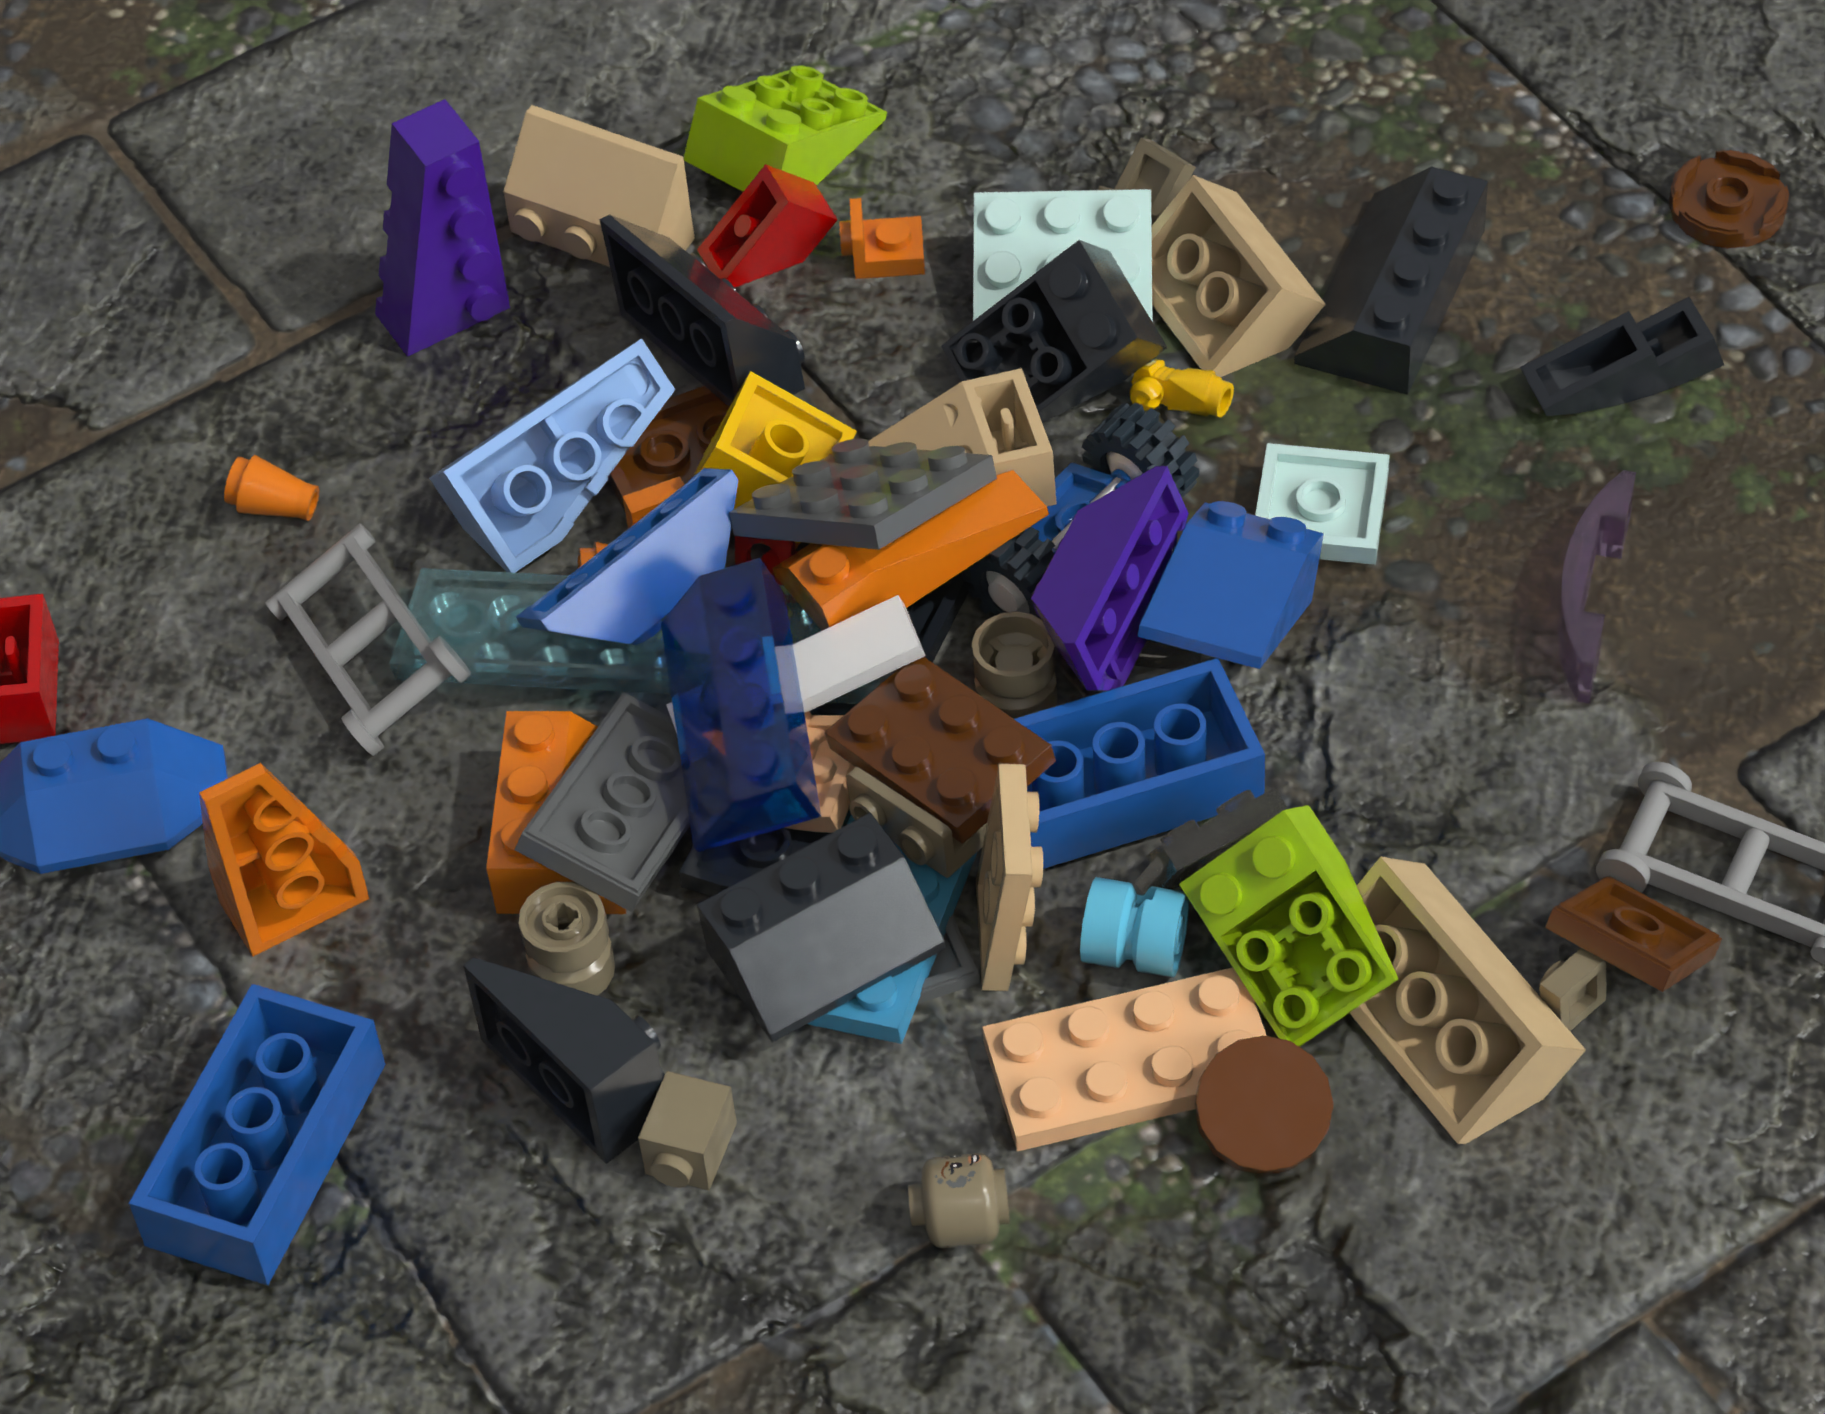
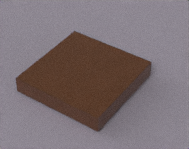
M1611 876L1601 879L1553 907L1545 927L1662 992L1714 959L1722 941L1719 934Z

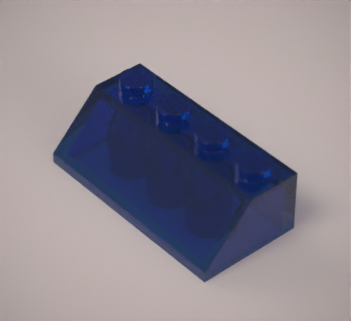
M760 558L699 576L661 622L693 847L697 852L821 817L785 593Z

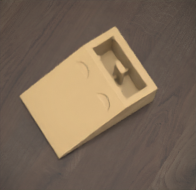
M1022 368L962 381L868 441L869 446L879 447L911 442L915 443L919 450L933 451L947 446H962L965 448L966 453L992 455L996 475L1014 470L1046 506L1057 504L1053 451Z

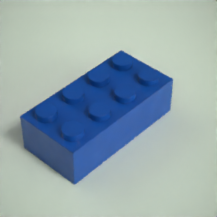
M1218 658L1015 718L1016 721L1050 743L1056 759L1054 764L1027 787V792H1038L1039 795L1038 830L1036 833L1030 832L1032 847H1042L1043 869L1264 802L1265 753Z
M251 984L129 1202L144 1245L268 1286L386 1065L374 1020Z

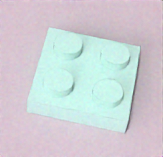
M1267 443L1255 515L1267 519L1274 517L1294 518L1303 522L1306 525V529L1324 533L1320 559L1376 565L1390 455Z

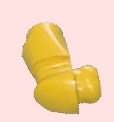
M1156 359L1142 366L1134 373L1129 392L1132 403L1142 404L1144 411H1148L1150 408L1156 409L1159 404L1168 406V410L1193 413L1206 417L1211 414L1221 418L1226 414L1231 405L1234 386L1232 383L1216 376V372L1213 370L1192 368L1175 370V368L1166 367L1163 360Z

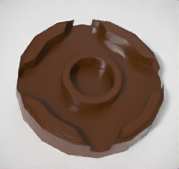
M1733 150L1715 151V158H1706L1701 161V155L1688 160L1675 173L1670 189L1669 206L1675 223L1686 235L1699 242L1726 249L1751 247L1771 238L1783 225L1788 208L1789 191L1787 184L1785 187L1780 181L1781 173L1771 163L1749 153Z
M1265 1035L1237 1040L1218 1052L1199 1079L1195 1100L1199 1133L1213 1154L1236 1170L1253 1174L1255 1172L1263 1174L1273 1172L1272 1174L1290 1171L1310 1158L1329 1131L1334 1105L1329 1080L1315 1058L1291 1041Z

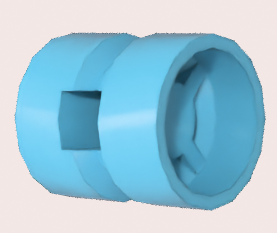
M1095 877L1089 890L1084 912L1080 942L1081 961L1083 963L1119 968L1126 960H1132L1138 972L1174 978L1181 962L1189 915L1188 897L1184 891L1151 886L1144 895H1139L1134 885L1130 882Z

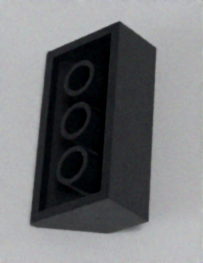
M1429 167L1374 193L1322 298L1326 305L1311 321L1294 355V364L1408 395L1485 231L1488 181L1436 167Z
M610 214L599 219L621 316L727 406H731L750 371L792 395L805 389L801 363L805 360L804 351L799 340L790 330H782L768 318L765 311L758 304H750L736 292L733 285L727 279L718 278L705 267L698 255L695 253L689 254L671 238Z

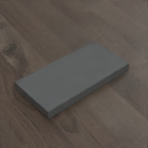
M623 692L523 830L515 850L633 912L705 804V798L725 751L692 765L685 757L671 717Z

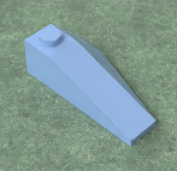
M640 339L477 445L429 479L461 527L509 575H513L564 539L573 527L574 521L592 497L597 495L608 480L607 477L628 449L636 443L675 391V388L644 341Z

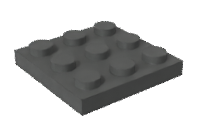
M851 439L834 445L832 447V454L822 460L804 463L795 467L792 470L793 476L785 481L756 489L752 493L753 499L730 511L729 515L734 536L879 550L996 480L997 476L992 455L966 453L965 448L962 446H947L933 451L919 450L916 444L911 442L879 447L869 446V442L866 439Z

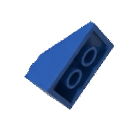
M1217 501L1211 504L1204 503L1186 523L1140 622L1137 637L1261 669L1312 602L1324 533L1306 529V525L1303 522L1294 518L1274 517L1267 519L1248 514L1244 507L1232 502Z

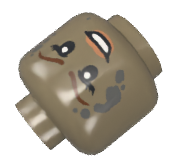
M973 1153L930 1158L922 1167L921 1183L908 1185L912 1226L925 1225L928 1239L938 1248L988 1244L997 1238L1000 1225L1010 1224L1005 1169H994L992 1161L985 1154Z

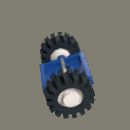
M1124 403L1118 408L1116 407L1083 441L1082 449L1085 450L1082 454L1083 463L1092 467L1087 468L1071 462L1055 478L1057 504L1047 506L1049 515L961 572L963 581L972 584L967 588L971 597H979L982 600V603L979 605L980 609L985 614L989 611L994 615L1017 611L1032 614L1041 619L1035 611L1031 597L1078 510L1155 466L1168 467L1182 498L1196 485V479L1199 477V468L1193 465L1198 460L1195 452L1185 451V448L1190 444L1185 436L1176 437L1172 432L1176 426L1169 420L1164 424L1159 421V412L1152 408L1145 413L1143 405L1133 403L1131 406L1128 403Z

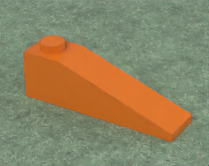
M1010 470L996 475V480L879 550L810 543L772 569L777 579L823 631L899 595L906 608L1049 515L1047 506L1016 472Z
M261 763L199 792L207 863L221 906L252 957L369 899L360 861L355 853Z

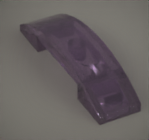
M1623 470L1589 504L1575 528L1564 561L1558 612V646L1563 671L1568 685L1578 702L1590 703L1602 646L1605 615L1584 611L1596 555L1622 558L1632 513L1636 472Z

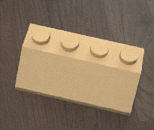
M1380 857L1358 883L1357 888L1399 980L1350 1012V1014L1457 1144H1467L1543 1100L1586 1049L1426 864Z

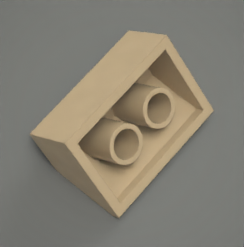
M534 105L530 106L524 117L504 188L505 203L512 233L518 234L528 241H537L566 251L576 258L588 259L610 267L599 220L610 214L669 237L685 251L694 240V231L683 156Z
M1193 175L1151 226L1152 305L1198 366L1203 370L1215 371L1218 377H1223L1288 349L1326 305L1235 191Z

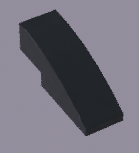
M1687 297L1638 323L1635 322L1630 311L1520 368L1546 416L1603 409L1649 397L1694 380L1724 366L1712 333L1691 298Z

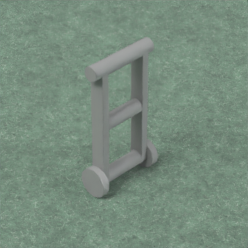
M359 523L269 598L265 604L280 621L287 616L290 617L351 707L341 717L343 723L360 745L372 756H375L384 748L383 743L378 737L382 732L451 675L462 683L472 674L458 654L443 638L438 636L433 641L430 640L367 551L376 541L368 530ZM355 560L383 600L328 645L301 604ZM398 621L427 663L371 708L343 666Z
M1665 762L1646 764L1638 778V786L1645 796L1620 849L1607 850L1601 855L1596 866V873L1599 879L1611 876L1639 892H1643L1647 884L1658 887L1812 947L1810 951L1811 956L1816 961L1825 964V919L1823 923H1820L1747 894L1766 849L1825 871V843L1691 792V780L1681 769ZM1667 810L1741 839L1721 884L1646 855Z

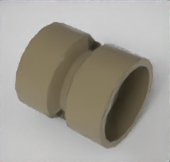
M1017 611L1000 613L987 619L976 630L972 640L975 692L1013 719L1055 707L1058 701L1055 676V646L1043 621L1032 614Z
M554 882L540 887L527 897L520 909L519 928L526 951L530 975L598 996L607 989L614 976L615 968L612 944L608 936L609 929L606 913L600 897L595 892L576 882Z

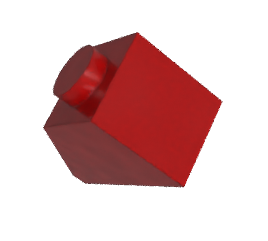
M765 164L699 246L697 251L712 273L720 279H727L735 288L803 263L838 219L814 182Z

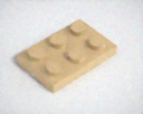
M1024 764L998 765L976 877L982 990L1008 991L1014 965H1024L1026 958V927H1032L1034 921V888H1040L1042 884V847H1032L1030 832L1036 833L1038 830L1039 795L1038 792H1027L1026 765Z

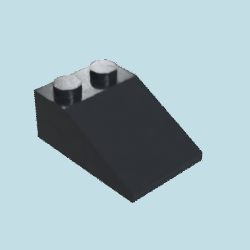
M475 957L466 962L463 967L481 1040L606 1164L638 1141L665 1076L660 1067L657 1053L661 1048V1043L652 1027L638 1015L631 1019L612 1000Z

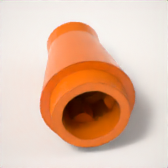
M257 455L252 456L251 459L239 456L234 461L228 474L224 501L236 506L238 513L295 517L309 521L315 512L320 489L319 486L306 483Z

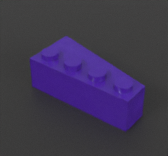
M446 99L393 122L391 126L386 184L392 192L391 206L389 210L384 211L383 230L388 235L386 256L380 257L378 274L384 282L383 296L376 298L375 315L408 357L509 309L510 303L479 140Z

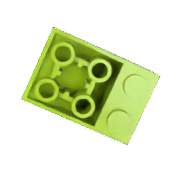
M793 66L790 70L771 76H760L757 80L738 86H726L721 91L698 97L685 149L684 161L742 192L765 164L812 181L817 186L886 120L887 112L869 103L868 97L865 94L854 89L839 88L824 80L823 74L814 68Z
M1309 805L1283 810L1179 884L1279 1039L1291 1041L1301 1047L1399 980L1345 859Z

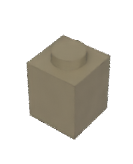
M666 1071L638 1138L645 1174L651 1175L661 1183L671 1187L681 1188L690 1185L710 1191L737 1124L730 1086Z

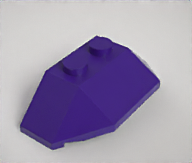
M1155 466L1078 510L1031 597L1035 611L1042 619L1054 646L1086 690L1109 691L1124 686L1147 641L1145 638L1137 637L1139 625L1177 545V531L1184 530L1189 514L1167 466Z

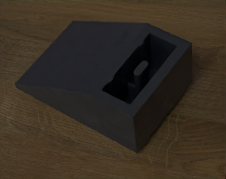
M1081 240L1076 241L941 345L961 382L1022 368L1042 423L1122 383L1139 368L1146 365L1168 348L1111 252Z

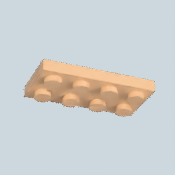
M1233 967L982 1026L983 1042L1017 1152L1196 1109L1195 1100L1199 1079L1214 1056L1237 1040L1263 1035L1267 1036L1255 1001Z

